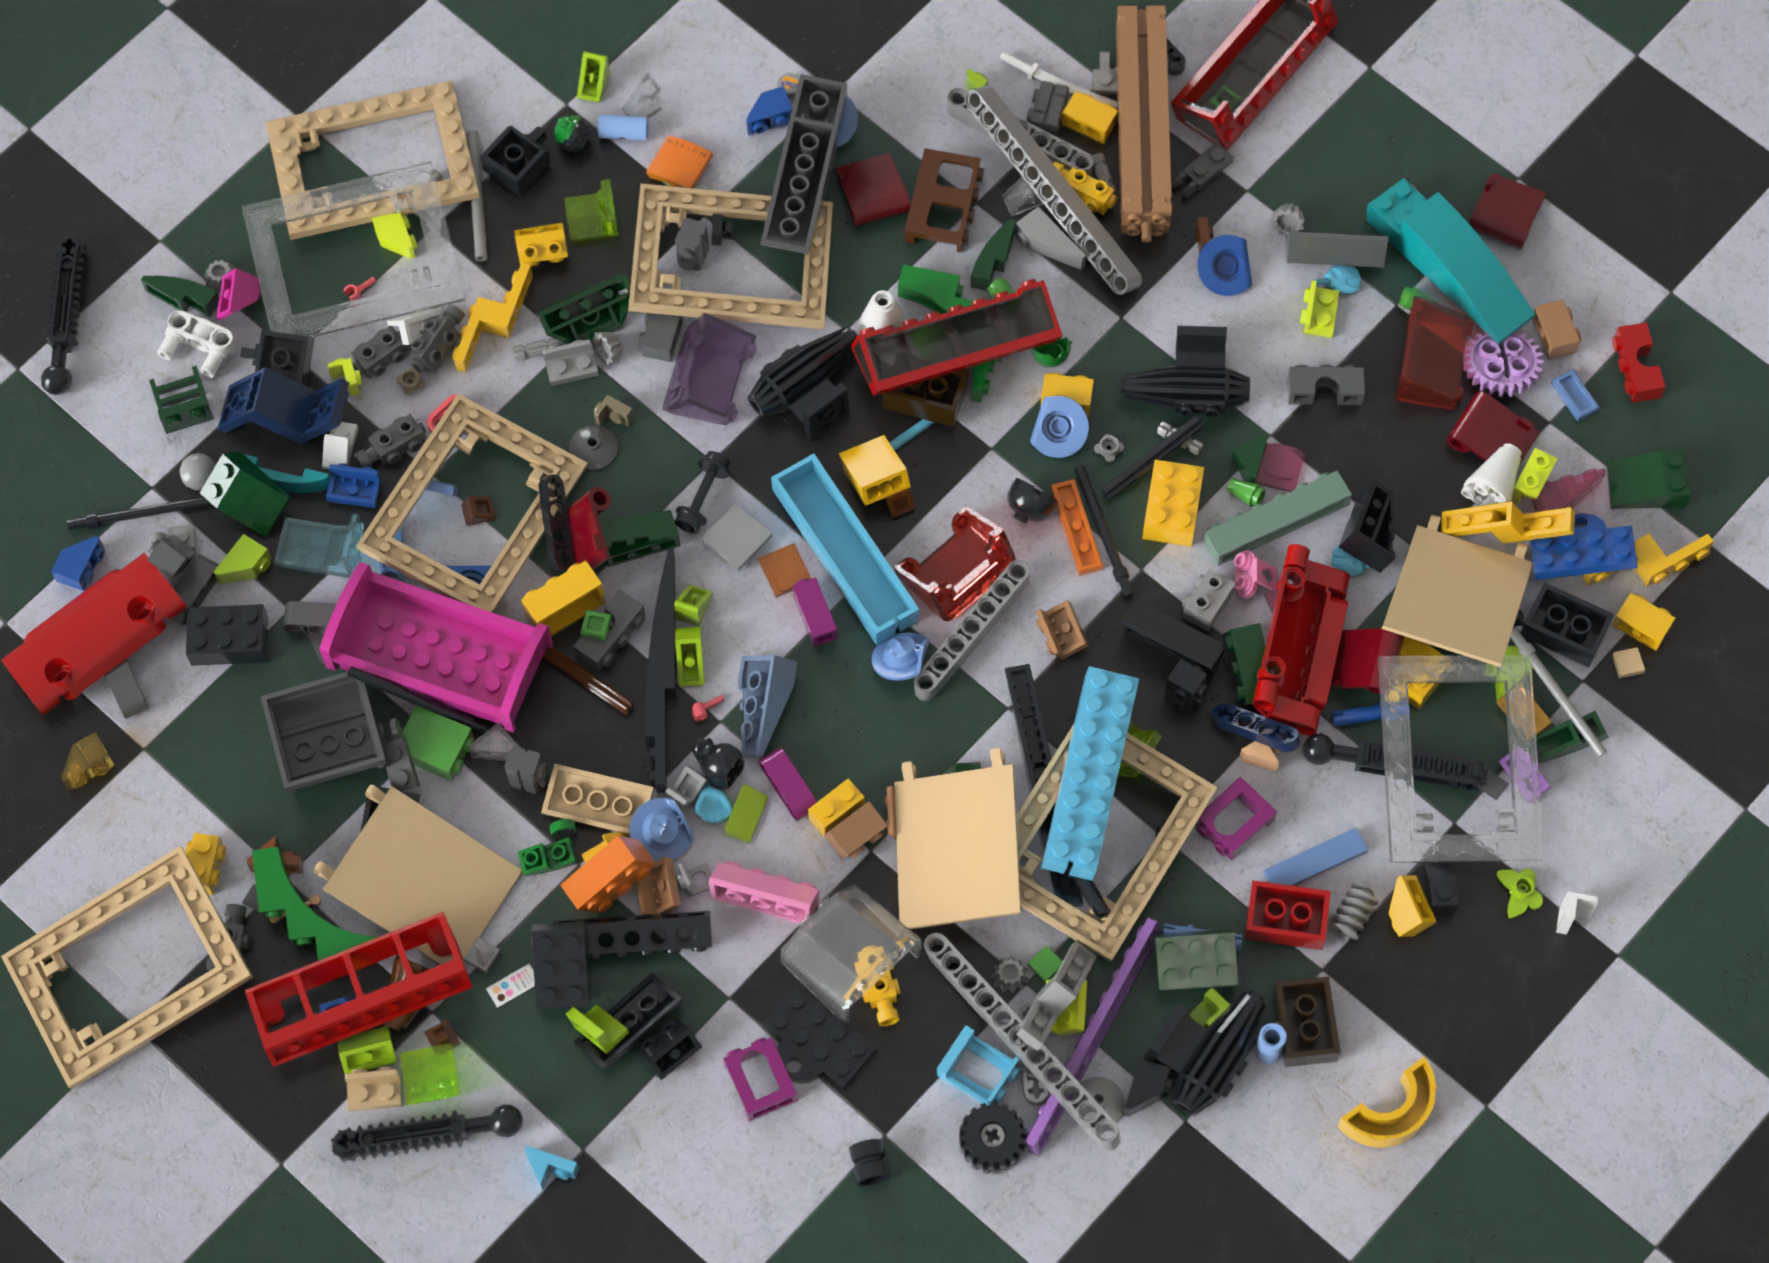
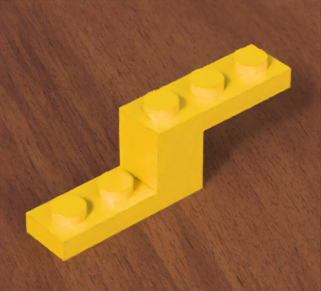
M521 263L519 270L514 272L512 277L513 286L511 291H507L504 303L478 297L475 305H471L468 313V324L463 326L460 334V345L454 348L452 355L457 371L467 372L482 331L510 339L533 278L531 265Z
M1513 502L1442 512L1441 533L1458 537L1492 532L1503 544L1574 534L1575 511L1569 507L1523 514Z
M1648 533L1634 541L1638 567L1635 568V571L1646 586L1654 582L1660 584L1668 578L1670 573L1674 571L1679 573L1686 569L1689 563L1695 559L1701 561L1710 554L1714 541L1709 534H1706L1666 557ZM1614 571L1584 574L1583 580L1588 586L1594 582L1599 584L1605 581L1610 576L1609 574Z

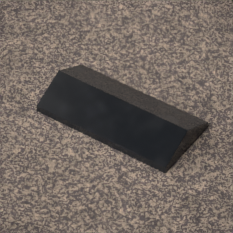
M651 973L607 1012L629 1031L618 1044L606 1054L583 1034L574 1043L595 1066L606 1071L684 1001L655 974Z

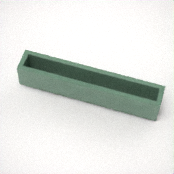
M1338 471L1323 473L1309 484L1305 482L1298 485L1294 491L1287 494L1280 493L1266 504L1259 503L1244 514L1237 513L1225 523L1211 525L1205 531L1204 544L1217 566H1220L1235 559L1236 555L1243 551H1252L1348 506L1352 494Z

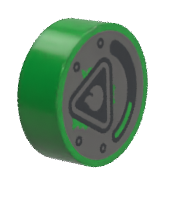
M572 819L557 820L549 827L553 838L568 837L577 831L575 821Z

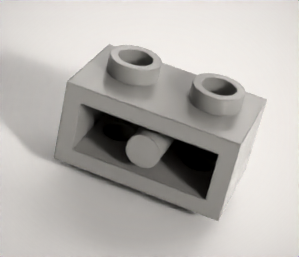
M1209 568L1206 575L1201 574L1194 585L1196 588L1192 595L1188 594L1185 597L1181 606L1184 608L1183 618L1209 632L1234 594L1236 583Z

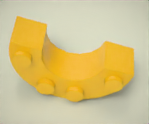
M1421 1058L1403 1072L1400 1082L1405 1090L1406 1100L1399 1109L1388 1113H1379L1370 1110L1361 1103L1340 1119L1338 1128L1352 1140L1370 1147H1393L1412 1139L1426 1124L1435 1103L1436 1081L1432 1068L1426 1058Z

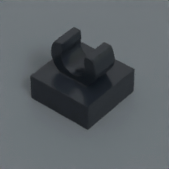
M713 213L712 245H721L722 238L734 239V223H722L723 214Z

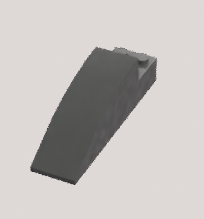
M800 74L761 245L809 254L837 153V138L847 99L848 83Z

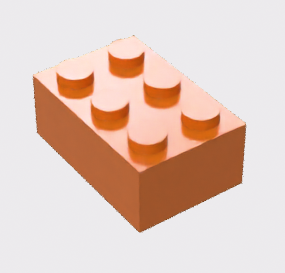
M618 835L564 881L561 887L578 910L603 913L612 907V902L616 898L626 895L637 880L646 878L651 873L650 869L656 863L640 840Z

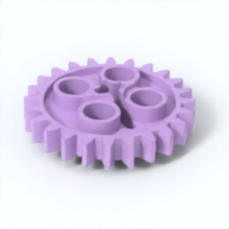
M1484 331V336L1477 333L1476 338L1470 339L1469 346L1465 347L1463 370L1467 371V379L1473 378V386L1481 384L1480 391L1488 388L1490 389L1489 395H1492L1494 391H1498L1499 397H1502L1503 392H1507L1512 397L1513 391L1521 395L1523 388L1529 391L1531 384H1537L1538 378H1541L1544 361H1542L1543 353L1539 352V345H1533L1534 338L1525 339V332L1519 336L1516 331L1498 344ZM1499 346H1501L1502 348V357H1500L1501 349L1499 348ZM1504 366H1506V371H1505V373H1506V375H1507V378L1505 377V374H1504Z

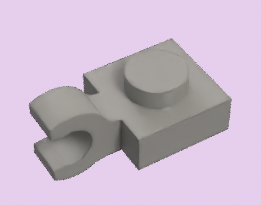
M1100 52V69H1093V93L1098 95H1117V69H1110V53Z
M194 525L168 527L169 534L163 532L150 533L152 545L157 539L161 540L163 537L167 538L174 534L196 551Z

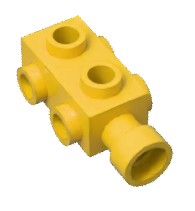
M1057 161L1053 163L1090 211L1104 215L1108 208L1112 209L1118 196L1114 194V189L1109 187L1106 182L1086 175V172L1081 169L1077 170L1072 167L1069 171ZM1081 176L1083 179L1077 180L1076 177ZM1102 187L1104 190L1098 191L1096 188Z
M877 947L866 948L862 953H858L859 963H855L858 979L863 978L866 986L861 988L865 1003L870 1002L871 1008L877 1007L879 1026H890L900 1020L897 1009L893 1008L892 1003H896V995L901 994L897 979L892 980L890 971L894 970L890 955L885 956L883 947L878 949ZM878 961L877 965L873 966L869 964ZM882 984L885 985V987L881 990L876 988V986H881Z

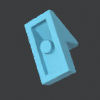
M526 1146V1156L542 1190L550 1171L560 1179L567 1180L568 1177L576 1179L579 1171L577 1162Z

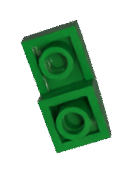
M569 837L546 846L540 843L518 851L524 876L543 874L578 864L573 842Z

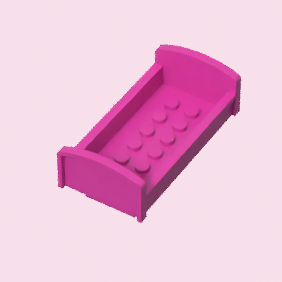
M359 562L332 613L320 645V652L328 669L336 671L339 668L348 671L350 666L360 668L362 671L434 702L501 724L505 730L515 733L516 726L514 720L546 647L552 648L553 642L549 626L538 623L536 627L509 619L372 572L369 564Z

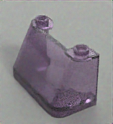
M704 312L689 325L683 336L664 399L663 410L674 415L724 426L733 423L738 414V410L735 409L736 404L732 402L742 364L748 358L751 359L756 352L757 346L754 343L757 336Z

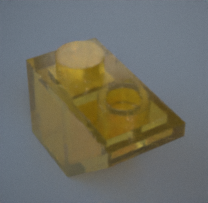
M96 732L72 745L61 777L68 790L84 786L87 780L96 775H104L114 766Z

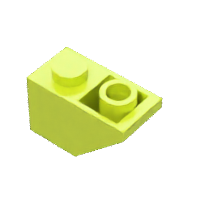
M401 212L372 218L381 247L410 259L416 258L414 249L418 247L414 235H409L407 232L410 224L406 214L401 215Z

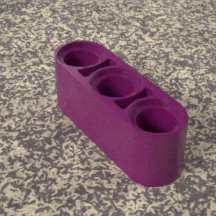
M779 748L760 759L758 762L762 771L795 821L807 816L808 809L816 804L817 801L784 750Z

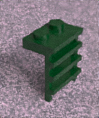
M196 365L192 366L194 375L156 387L155 380H149L158 407L157 412L166 434L214 419ZM194 384L198 385V388L160 399L159 396Z

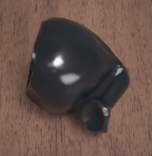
M710 737L706 740L699 738L697 745L692 749L693 755L699 762L703 774L717 788L729 789L743 771L745 765L743 755L737 747L729 743L714 745Z

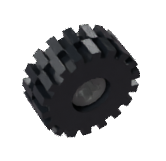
M991 1102V1106H986V1103L980 1104L979 1109L974 1107L970 1110L969 1115L966 1114L963 1124L960 1126L959 1143L961 1154H964V1159L967 1163L971 1162L972 1167L976 1170L978 1167L981 1168L983 1173L988 1174V1170H992L994 1174H998L1001 1169H1004L1005 1172L1010 1170L1011 1165H1016L1019 1162L1020 1156L1022 1157L1026 1145L1024 1122L1022 1118L1017 1117V1112L1014 1109L1012 1111L1008 1110V1105L1005 1104L1000 1107L997 1106V1102ZM993 1131L998 1132L997 1137L1000 1140H994L992 1143H989L986 1134H992Z

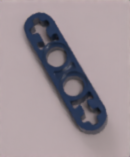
M1227 703L1217 705L1212 711L1215 725L1226 731L1283 752H1292L1300 746L1299 733L1294 727ZM1244 721L1252 722L1248 726H1240V724ZM1265 729L1273 730L1269 734H1261V731Z

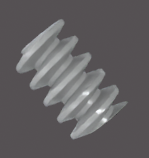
M1352 882V889L1347 891V897L1342 899V906L1337 908V914L1333 915L1332 923H1329L1327 928L1331 933L1340 938L1358 940L1359 935L1354 930H1364L1363 925L1359 922L1368 923L1369 918L1364 913L1373 914L1374 910L1369 904L1377 906L1379 901L1374 897V893L1369 887L1360 882Z

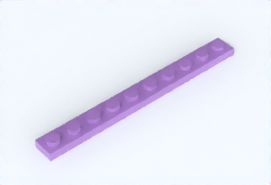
M1147 918L1145 924L1138 928L1133 946L1126 950L1121 968L1114 972L1109 990L1102 994L1098 1010L1090 1016L1086 1032L1078 1038L1074 1054L1064 1064V1067L1079 1083L1154 947L1153 934L1162 933L1155 920ZM1051 1093L1047 1103L1040 1107L1038 1119L1034 1127L1031 1126L1028 1129L1025 1137V1143L1030 1152L1038 1156L1041 1155L1065 1111V1108ZM1074 1093L1069 1094L1066 1099L1071 1100Z

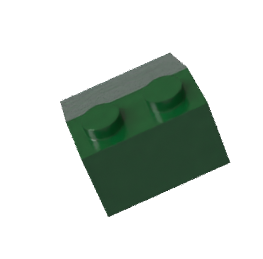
M1660 450L1607 462L1611 509L1686 508L1691 496L1686 450Z
M241 451L222 454L200 491V494L218 510L264 537L269 536L291 499L284 490Z

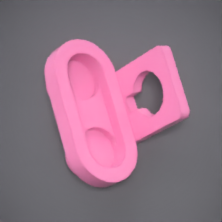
M1249 550L1236 555L1234 559V582L1236 583L1235 593L1237 596L1243 599L1251 598L1255 594L1258 584L1271 591L1277 590L1276 567L1258 559L1257 555ZM1265 569L1271 575V582H1268L1265 576L1262 575V571H1265Z

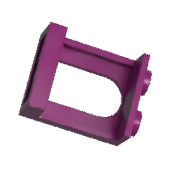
M1240 776L1204 809L1195 824L1196 831L1204 839H1210L1215 844L1214 848L1221 856H1227L1232 860L1234 859L1235 852L1265 825L1268 827L1275 821L1277 811ZM1236 798L1255 814L1232 835L1220 834L1214 827V819Z
M772 1037L767 1040L766 1038L757 1039L751 1043L750 1047L743 1050L741 1048L734 1049L727 1053V1057L723 1058L724 1066L730 1074L749 1122L798 1101L796 1090ZM763 1054L770 1065L780 1090L756 1100L743 1072L741 1062Z

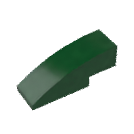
M1011 218L986 243L972 270L970 287L988 291L987 288L992 283L994 272H1005L1016 232V219Z
M155 275L143 276L141 278L146 292L177 310L186 312L189 307H192L210 318L218 308L219 296L217 291L205 285L171 276Z
M1596 711L1582 717L1599 741L1609 738ZM1571 719L1538 734L1531 741H1524L1535 765L1590 746Z

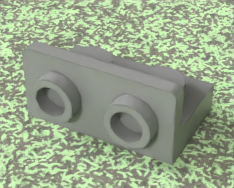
M580 339L562 346L553 345L543 350L551 386L599 376L590 339Z

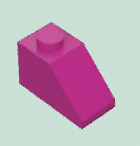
M237 268L223 275L216 319L222 320L257 301L260 296L259 287L261 279Z

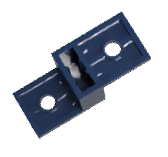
M264 367L229 385L217 429L227 433L251 421L296 443H305L341 424L343 420L342 410L349 396L347 391L350 382L341 378L315 391Z

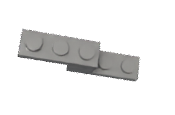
M1077 940L1070 946L1057 973L1038 992L1016 1034L1024 1043L1037 1051L1046 1041L1057 1017L1076 998L1097 957Z

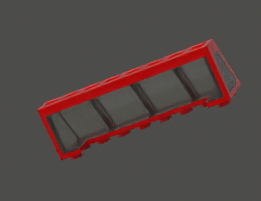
M1260 0L1170 102L1176 119L1213 144L1218 142L1228 151L1336 26L1338 19L1331 0ZM1222 86H1225L1226 88L1240 96L1242 99L1240 100L1227 90L1223 89ZM1213 96L1218 97L1216 100L1220 103L1218 107L1209 102Z
M1031 279L1023 282L1022 286L1017 288L1015 293L1009 294L1008 291H1004L994 295L995 299L988 301L985 298H980L972 301L971 306L963 308L962 305H957L949 308L948 313L941 315L939 311L926 315V319L917 321L916 318L904 321L901 327L894 328L893 325H889L875 330L874 327L861 330L860 335L856 336L851 347L872 395L883 394L1058 341L1063 335L1045 281L1036 282V279Z

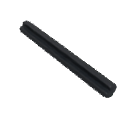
M1194 416L1105 485L1102 488L1104 496L1109 500L1113 499L1154 467L1155 460H1163L1203 429L1204 423L1202 420Z

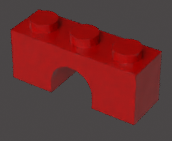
M1647 322L1618 327L1615 337L1612 338V345L1614 351H1618L1619 354L1618 366L1620 372L1625 375L1624 386L1626 394H1630L1632 403L1661 398L1665 390V383L1660 366L1647 367L1642 365L1637 359L1640 356L1649 355L1653 345Z

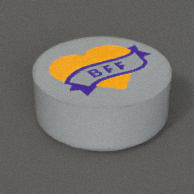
M793 73L782 75L778 80V88L784 86L788 98L795 97L799 77Z

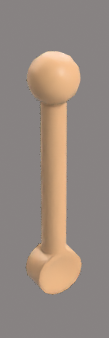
M313 895L305 904L307 906H318L321 902L320 897ZM282 912L281 917L269 918L270 922L277 923L280 918L286 916V912Z

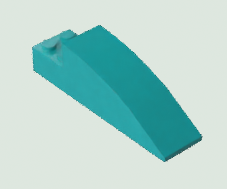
M1403 178L1367 205L1366 221L1382 236H1388V242L1498 344L1535 317L1534 311L1503 265L1468 222L1439 192L1427 200Z

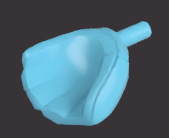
M1335 265L1324 275V279H1315L1314 281H1317L1316 286L1326 285L1329 289L1338 290L1341 295H1350L1359 291L1361 277L1354 266Z
M1338 546L1334 549L1331 559L1332 567L1347 572L1350 578L1364 573L1365 568L1373 569Z
M708 781L698 796L695 811L704 821L721 823L730 817L734 806L724 791L712 787L711 782Z

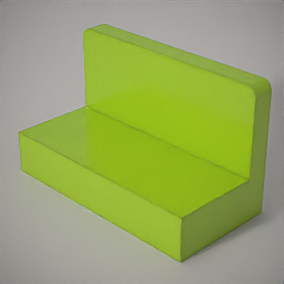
M595 1005L585 1016L574 1007L566 1013L574 1027L606 1054L629 1032L625 1026L598 1005Z
M389 1026L361 1032L338 1041L339 1056L345 1074L351 1073L355 1069L370 1070L397 1062Z

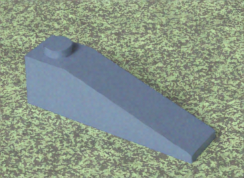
M776 655L742 656L738 687L743 691V701L739 703L740 711L744 712V723L741 726L743 756L763 757L794 687L797 661Z

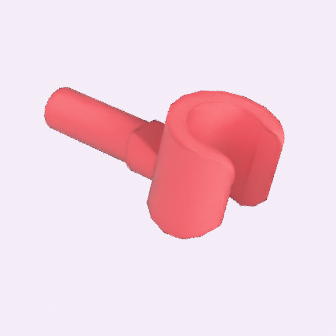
M372 277L357 287L352 284L347 285L344 288L345 295H350V293L355 292L349 299L352 302H357L361 298V292L375 283L376 279Z
M720 695L706 703H695L691 712L694 721L706 719L708 717L706 710L724 701L723 696Z

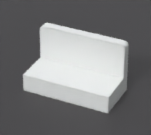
M424 309L388 320L387 324L388 326H399L403 345H409L422 337L426 331L424 325L427 321L435 317L443 318L442 309Z
M1567 892L1559 908L1556 933L1567 934L1575 916L1591 918L1598 904L1599 897Z

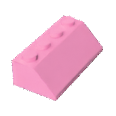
M719 862L709 879L711 899L808 926L812 924L820 899L819 889H816L813 884L802 882L801 884L794 883L789 878L781 875L776 877L766 875V872L756 868L747 870L741 868V865L735 862Z

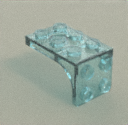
M352 514L350 525H332L285 517L274 564L277 567L350 578L358 563L361 562L360 551L356 549V545L364 534L363 522L360 521L358 514Z

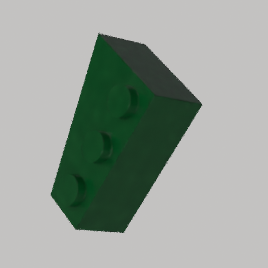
M671 510L599 520L610 556L607 560L609 567L668 550V548L681 546Z
M1260 623L1230 629L1223 633L1225 645H1227L1226 649L1231 660V671L1238 684L1236 686L1237 697L1239 701L1243 702L1244 706L1253 704L1258 682L1257 672L1261 667L1265 651V642Z

